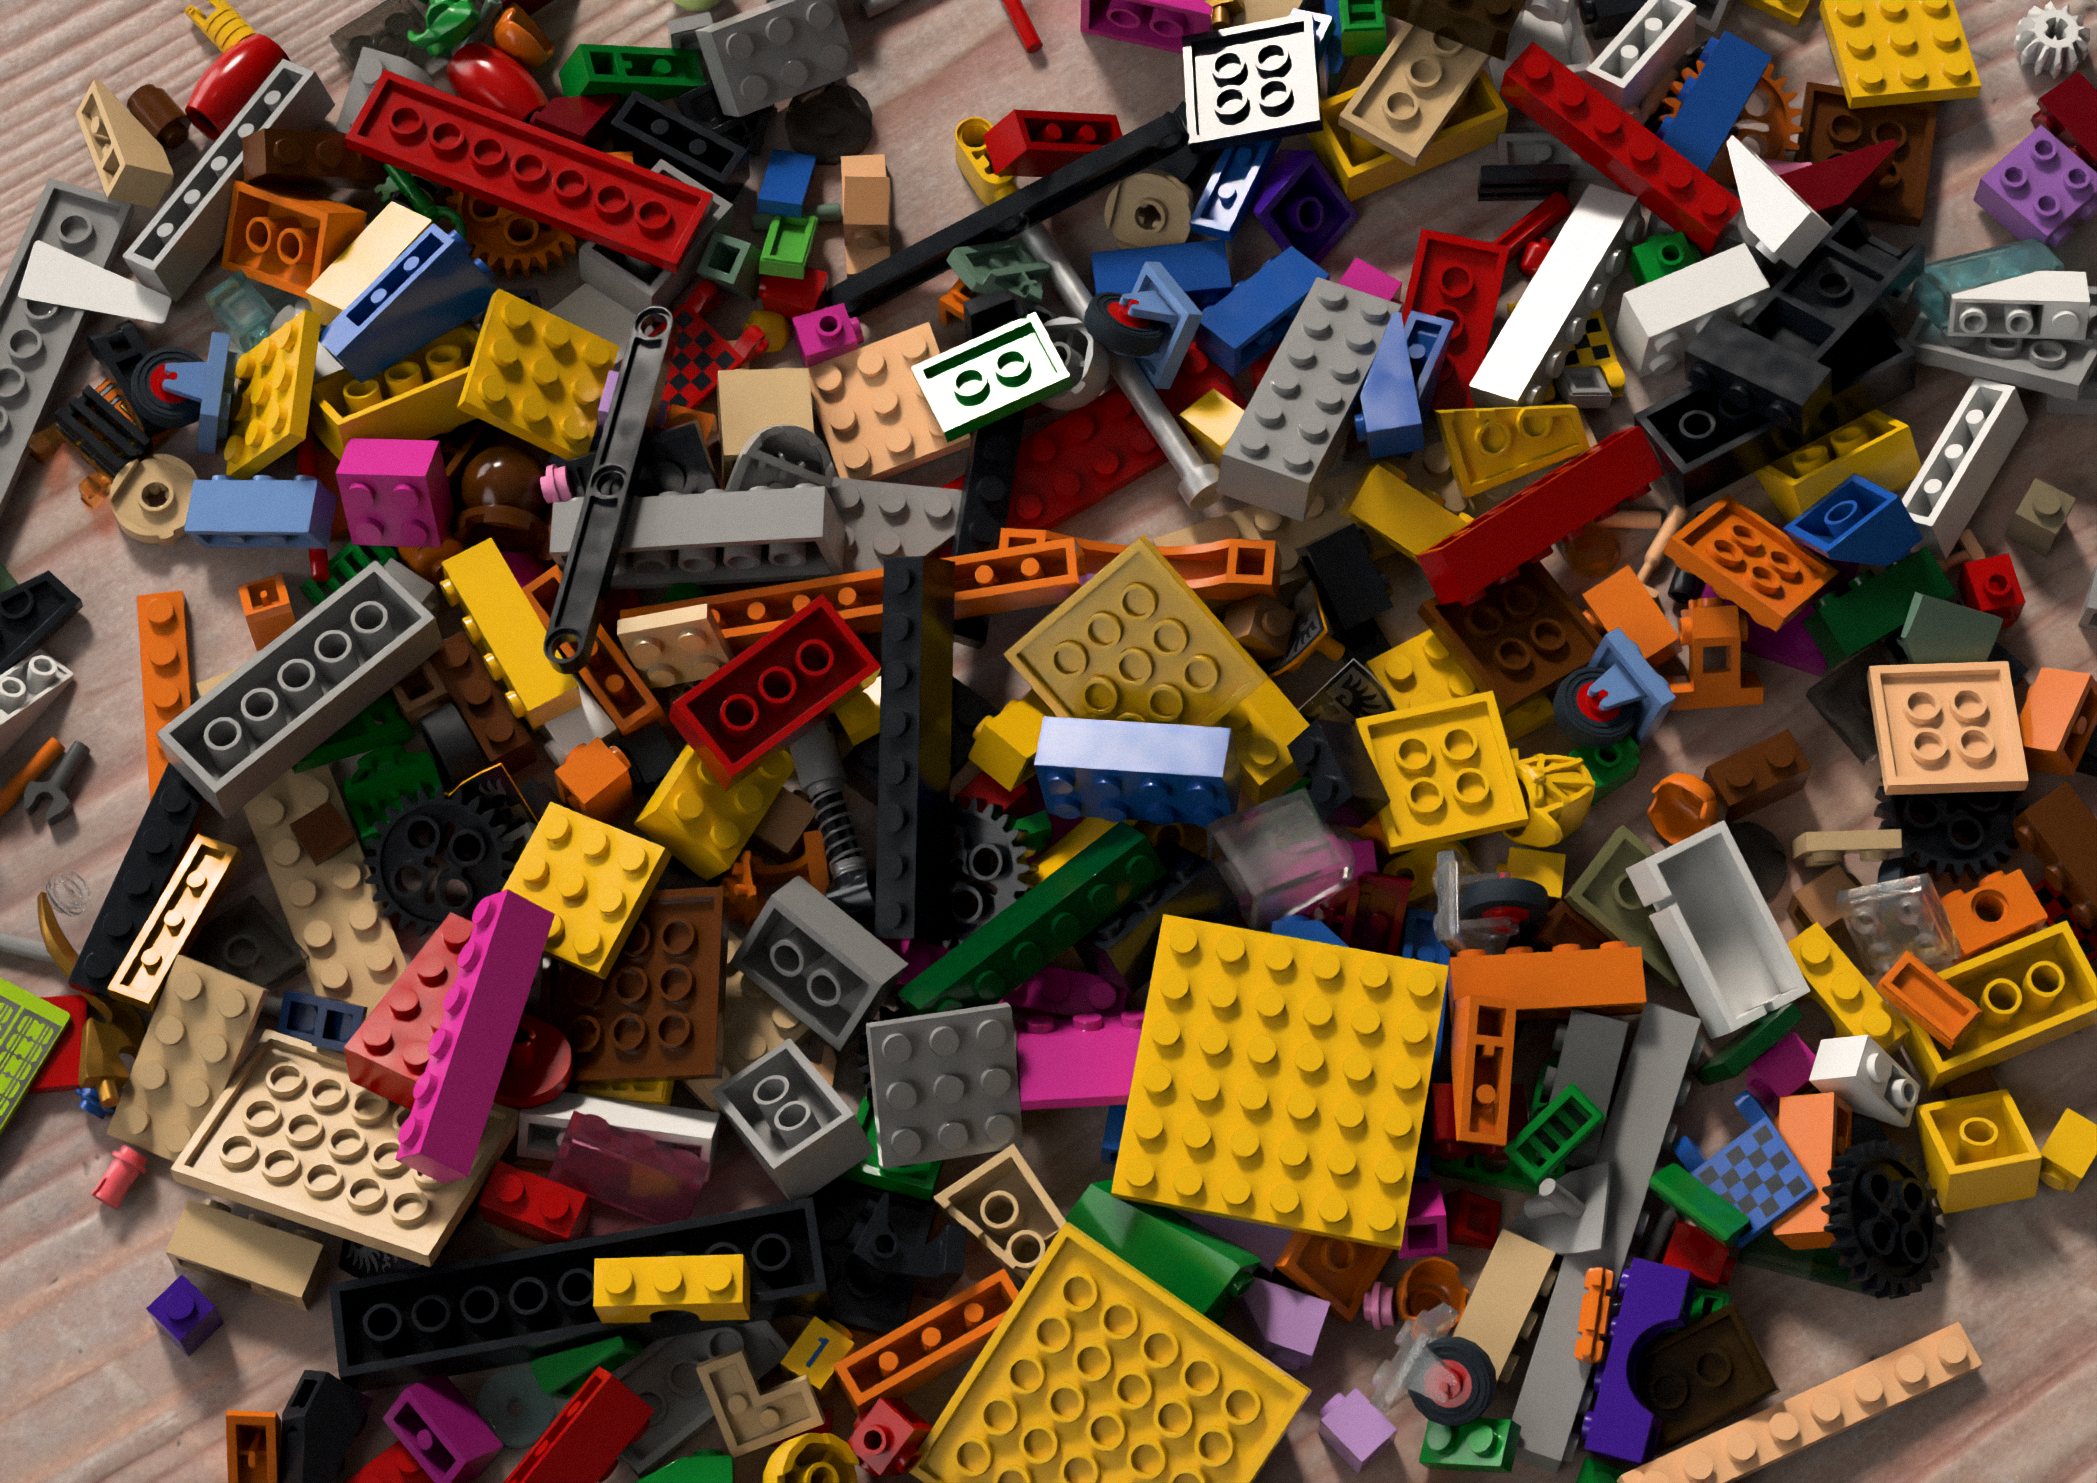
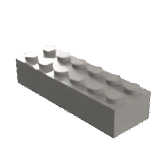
M1320 277L1315 279L1222 452L1217 493L1301 522L1304 521L1355 422L1354 415L1359 414L1362 409L1361 391L1392 313L1401 312V304Z
M802 483L794 488L784 489L755 486L750 488L749 491L728 492L723 489H709L701 494L683 495L679 492L667 491L659 494V496H634L609 590L672 587L677 583L714 585L817 579L842 575L844 572L846 527L826 487L811 483ZM574 497L567 502H553L549 553L562 572H564L584 497Z
M376 560L373 561L158 731L156 734L167 760L227 820L443 647L444 644L436 618Z

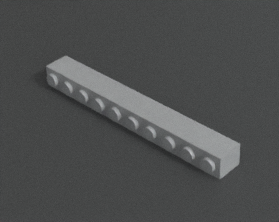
M1647 1002L1644 1007L1594 1165L1609 1161L1613 1163L1604 1250L1582 1255H1566L1563 1258L1511 1419L1521 1426L1514 1457L1516 1461L1555 1474L1562 1460L1572 1461L1580 1434L1572 1432L1571 1429L1576 1414L1586 1416L1594 1392L1593 1388L1585 1386L1590 1369L1597 1371L1599 1365L1603 1363L1608 1344L1605 1343L1603 1360L1599 1363L1589 1364L1575 1359L1574 1356L1576 1339L1582 1338V1335L1577 1333L1583 1294H1588L1589 1291L1584 1289L1586 1271L1591 1268L1602 1267L1613 1271L1615 1274L1613 1292H1608L1607 1295L1612 1298L1609 1315L1610 1322L1613 1315L1618 1316L1623 1300L1614 1297L1618 1281L1621 1279L1625 1268L1631 1269L1633 1258L1637 1256L1628 1252L1632 1237L1635 1236L1642 1239L1650 1215L1649 1210L1642 1208L1646 1193L1654 1194L1649 1186V1180L1653 1175L1664 1169V1167L1656 1165L1660 1149L1670 1151L1678 1124L1669 1121L1674 1105L1683 1108L1692 1081L1683 1078L1687 1063L1697 1065L1705 1038L1697 1035L1701 1023L1699 1018Z

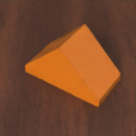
M282 573L238 586L245 618L256 650L265 648L297 622Z
M227 1410L228 1483H279L282 1421L277 1412Z

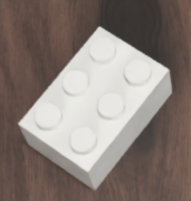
M1743 243L1624 293L1614 336L1638 379L1651 373L1661 375L1674 368L1677 362L1684 360V350L1713 315H1717L1742 327V320L1769 293L1770 285L1746 244Z

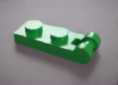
M390 693L383 694L295 764L292 769L296 774L386 745H404L413 738L415 733L407 719L401 718L399 705L393 695ZM374 720L383 722V724L377 726Z

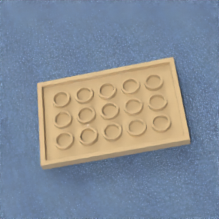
M266 1029L170 1170L175 1182L431 1268L494 1169L497 1160L499 1161L518 1131L520 1111L493 1102L469 1177L443 1184L395 1160L400 1146L398 1142L399 1131L403 1123L410 1117L411 1110L350 1082L345 1054L331 1049L312 1046V1043Z

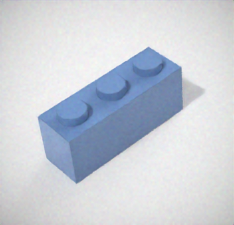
M214 475L212 480H193L184 532L205 548L328 549L337 497L322 485L320 479L308 475H297L294 477V480H279L268 475H255L253 480H238L228 475Z

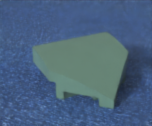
M1021 238L954 248L946 259L954 272L972 291L986 295L1008 290L1036 304H1039L1042 299L1043 290L1041 289L1044 277L1050 268V264L1045 261L1036 262Z
M1915 592L1902 633L1895 639L1898 645L1903 647L1910 664L1986 662L1998 636L2003 619L1992 614Z

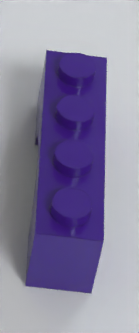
M1636 1257L1633 1258L1631 1269H1624L1618 1290L1619 1297H1623L1619 1316H1612L1607 1329L1606 1343L1611 1345L1606 1364L1601 1363L1594 1379V1391L1598 1392L1594 1412L1588 1411L1586 1413L1581 1430V1438L1586 1440L1584 1449L1594 1455L1637 1466L1653 1461L1663 1421L1655 1416L1642 1401L1636 1383V1370L1639 1358L1650 1341L1667 1330L1688 1326L1700 1279L1691 1271Z

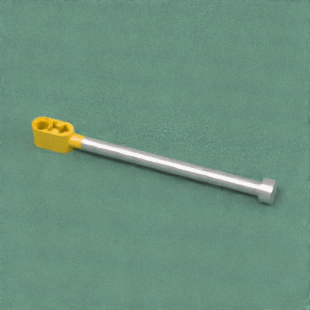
M970 117L961 121L955 130L956 163L979 199L989 206L1018 191L1020 188L1017 185V176L995 175L983 135L993 125L984 118ZM977 144L981 145V147L974 148L970 147V145ZM1043 222L1019 233L1018 235L1036 262L1045 261L1050 264V268L1045 274L1072 316L1084 323L1085 311L1093 297ZM1107 347L1110 356V373L1182 479L1178 486V491L1189 508L1193 511H1199L1219 501L1224 496L1216 492L1219 468L1215 464L1203 463L1134 358L1114 354Z

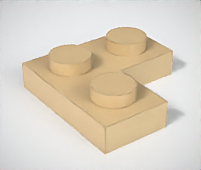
M1901 829L1805 832L1791 841L1792 860H1805V867L1807 868L1832 867L1834 863L1841 862V857L1846 854H1860L1861 862L1888 861L1889 853H1894L1902 848Z
M744 1347L700 1362L696 1366L703 1388L733 1458L825 1423L824 1414L807 1374L761 1391Z

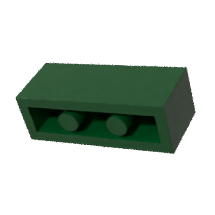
M1927 546L1912 555L1909 552L1905 558L1891 563L1888 567L1886 566L1887 569L1876 576L1872 569L1867 570L1847 583L1851 590L1839 597L1837 592L1833 590L1811 604L1815 612L1803 620L1802 624L1831 669L1904 627L1915 592L1944 601L1956 594Z

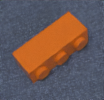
M1835 1092L1780 1097L1779 1114L1775 1116L1774 1124L1818 1189V1192L1772 1225L1771 1229L1774 1236L1792 1250L1829 1248L1835 1237L1834 1233H1828L1823 1229L1826 1224L1831 1222V1216L1825 1214L1821 1210V1206L1830 1204L1831 1199L1825 1195L1822 1188L1833 1185L1827 1171L1838 1168L1835 1162L1836 1156L1845 1155V1149L1851 1147L1852 1107Z

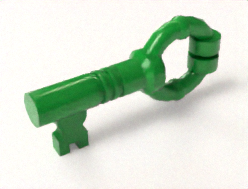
M387 163L383 166L390 176L387 177L386 183H380L373 189L376 194L383 193V196L380 198L383 203L388 202L394 196V192L401 190L418 214L431 219L434 224L441 217L448 218L451 224L455 226L456 232L465 240L467 239L466 224L462 215L449 207L434 205L428 196L424 194V191L420 189L421 187L417 185V181L410 172Z

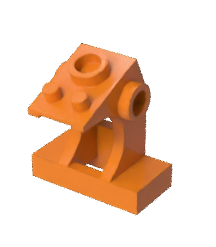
M1721 597L1688 600L1689 609L1681 610L1682 618H1679L1678 632L1681 646L1689 645V669L1687 675L1663 677L1668 682L1672 693L1676 696L1670 709L1686 710L1764 704V687L1756 671L1741 672V642L1748 640L1746 614H1739L1738 605L1725 606V599ZM1726 646L1725 669L1703 670V647Z
M819 830L803 832L805 855L790 863L764 865L762 857L751 856L750 851H745L739 860L732 864L730 871L721 881V886L730 890L729 921L744 922L746 927L751 928L768 901L764 898L763 886L789 883L798 875L826 897V889L830 885L825 848L822 843V833Z

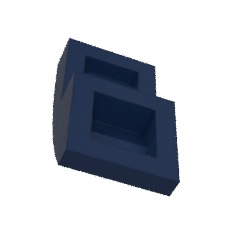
M284 990L277 1032L312 1043V1046L344 1052V1046L366 1020L368 1007L310 993Z

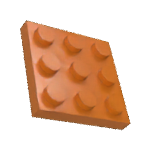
M1729 494L1724 495L1670 537L1662 551L1673 559L1681 570L1696 575L1710 585L1718 596L1733 601L1750 613L1751 618L1756 623L1769 627L1775 632L1827 590L1839 573L1838 570Z

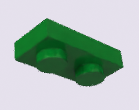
M1477 1418L1462 1426H1443L1428 1420L1419 1463L1428 1469L1511 1473L1521 1426L1511 1419Z

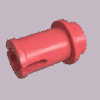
M125 1145L122 1146L119 1152L113 1151L111 1156L115 1159L95 1190L91 1192L93 1197L115 1210L119 1209L120 1203L139 1174L144 1175L147 1171L143 1167L148 1159Z

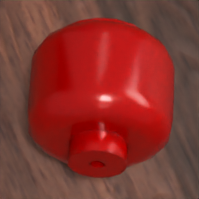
M1540 237L1539 242H1528L1522 248L1517 262L1519 272L1523 276L1533 278L1555 241Z

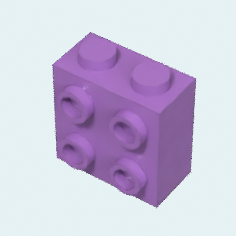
M2040 125L1980 179L1973 201L2034 254L2040 257L2051 246L2055 249L2060 248L2074 231L2072 227L2081 219L2088 222L2097 214V172L2046 128Z

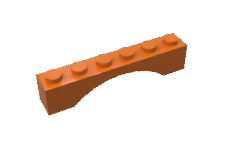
M1001 528L999 549L1071 538V536L1048 530ZM1074 537L1085 554L1087 574H1097L1130 546ZM1229 538L1197 545L1155 546L1200 599L1243 600L1261 593L1278 602L1282 556L1276 540Z

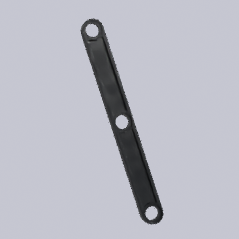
M1172 113L1158 117L836 284L826 292L824 301L827 307L844 303L849 318L859 317L952 269L946 259L954 248L1008 240L1176 153L1188 143L1190 134L1178 114Z
M647 307L639 312L633 321L544 640V653L552 668L558 673L574 674L582 670L587 665L592 653L678 340L679 330L671 312L665 307ZM658 321L667 323V328L661 335L656 337L645 335V330L650 324ZM611 479L624 481V485L618 493L608 496L601 494V488L607 481ZM568 641L579 644L577 652L568 659L555 657L556 650L561 644Z

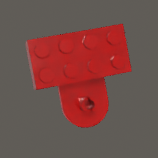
M450 912L344 1046L350 1082L412 1111L415 1102L413 1090L416 1082L425 1072L430 1057L428 1046L432 1036L440 1028L445 1013L443 1001L447 992L455 983L460 969L457 964L458 957L462 948L469 942L474 927L472 921ZM534 977V980H533L531 989H532L533 986L536 984L535 977ZM522 1013L493 1102L510 1108L527 1109L544 1105L563 1092L571 1079L573 1062L570 1045L566 1037L557 1028L531 1015Z

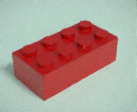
M821 594L674 701L668 719L727 792L875 683L881 666L824 594Z

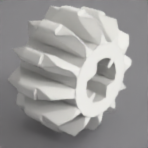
M2052 1L2045 5L2044 10L2033 6L2029 10L2027 17H2023L2016 28L2017 36L2014 41V51L2022 53L2020 57L2021 66L2034 64L2035 76L2040 74L2043 69L2048 70L2053 79L2059 76L2061 70L2071 75L2076 70L2078 63H2082V60H2085L2089 51L2088 43L2091 38V29L2083 27L2085 22L2084 14L2071 16L2069 4L2062 8V11L2056 10Z

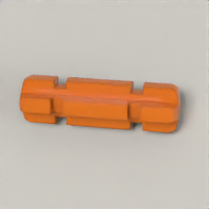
M1595 1267L1586 1271L1584 1289L1589 1291L1588 1294H1583L1577 1332L1582 1335V1338L1576 1339L1574 1352L1575 1359L1589 1364L1599 1363L1603 1360L1605 1342L1601 1341V1336H1607L1612 1298L1607 1295L1608 1292H1613L1615 1280L1614 1272L1602 1267Z

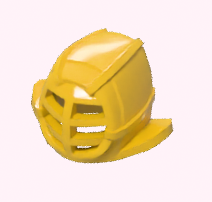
M1518 748L1509 749L1529 820L1527 826L1501 832L1516 845L1546 850L1550 846L1558 844L1569 837L1570 834L1578 830L1584 823L1591 807L1596 781L1592 780L1590 772L1583 764L1584 760L1580 757L1576 759L1562 755H1544L1541 753L1519 760Z

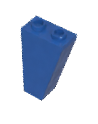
M433 223L319 334L318 341L346 371L362 384L487 309L491 296L498 290L491 283L497 276L478 257L472 261L467 255L472 250V247L458 232L453 229L447 234Z

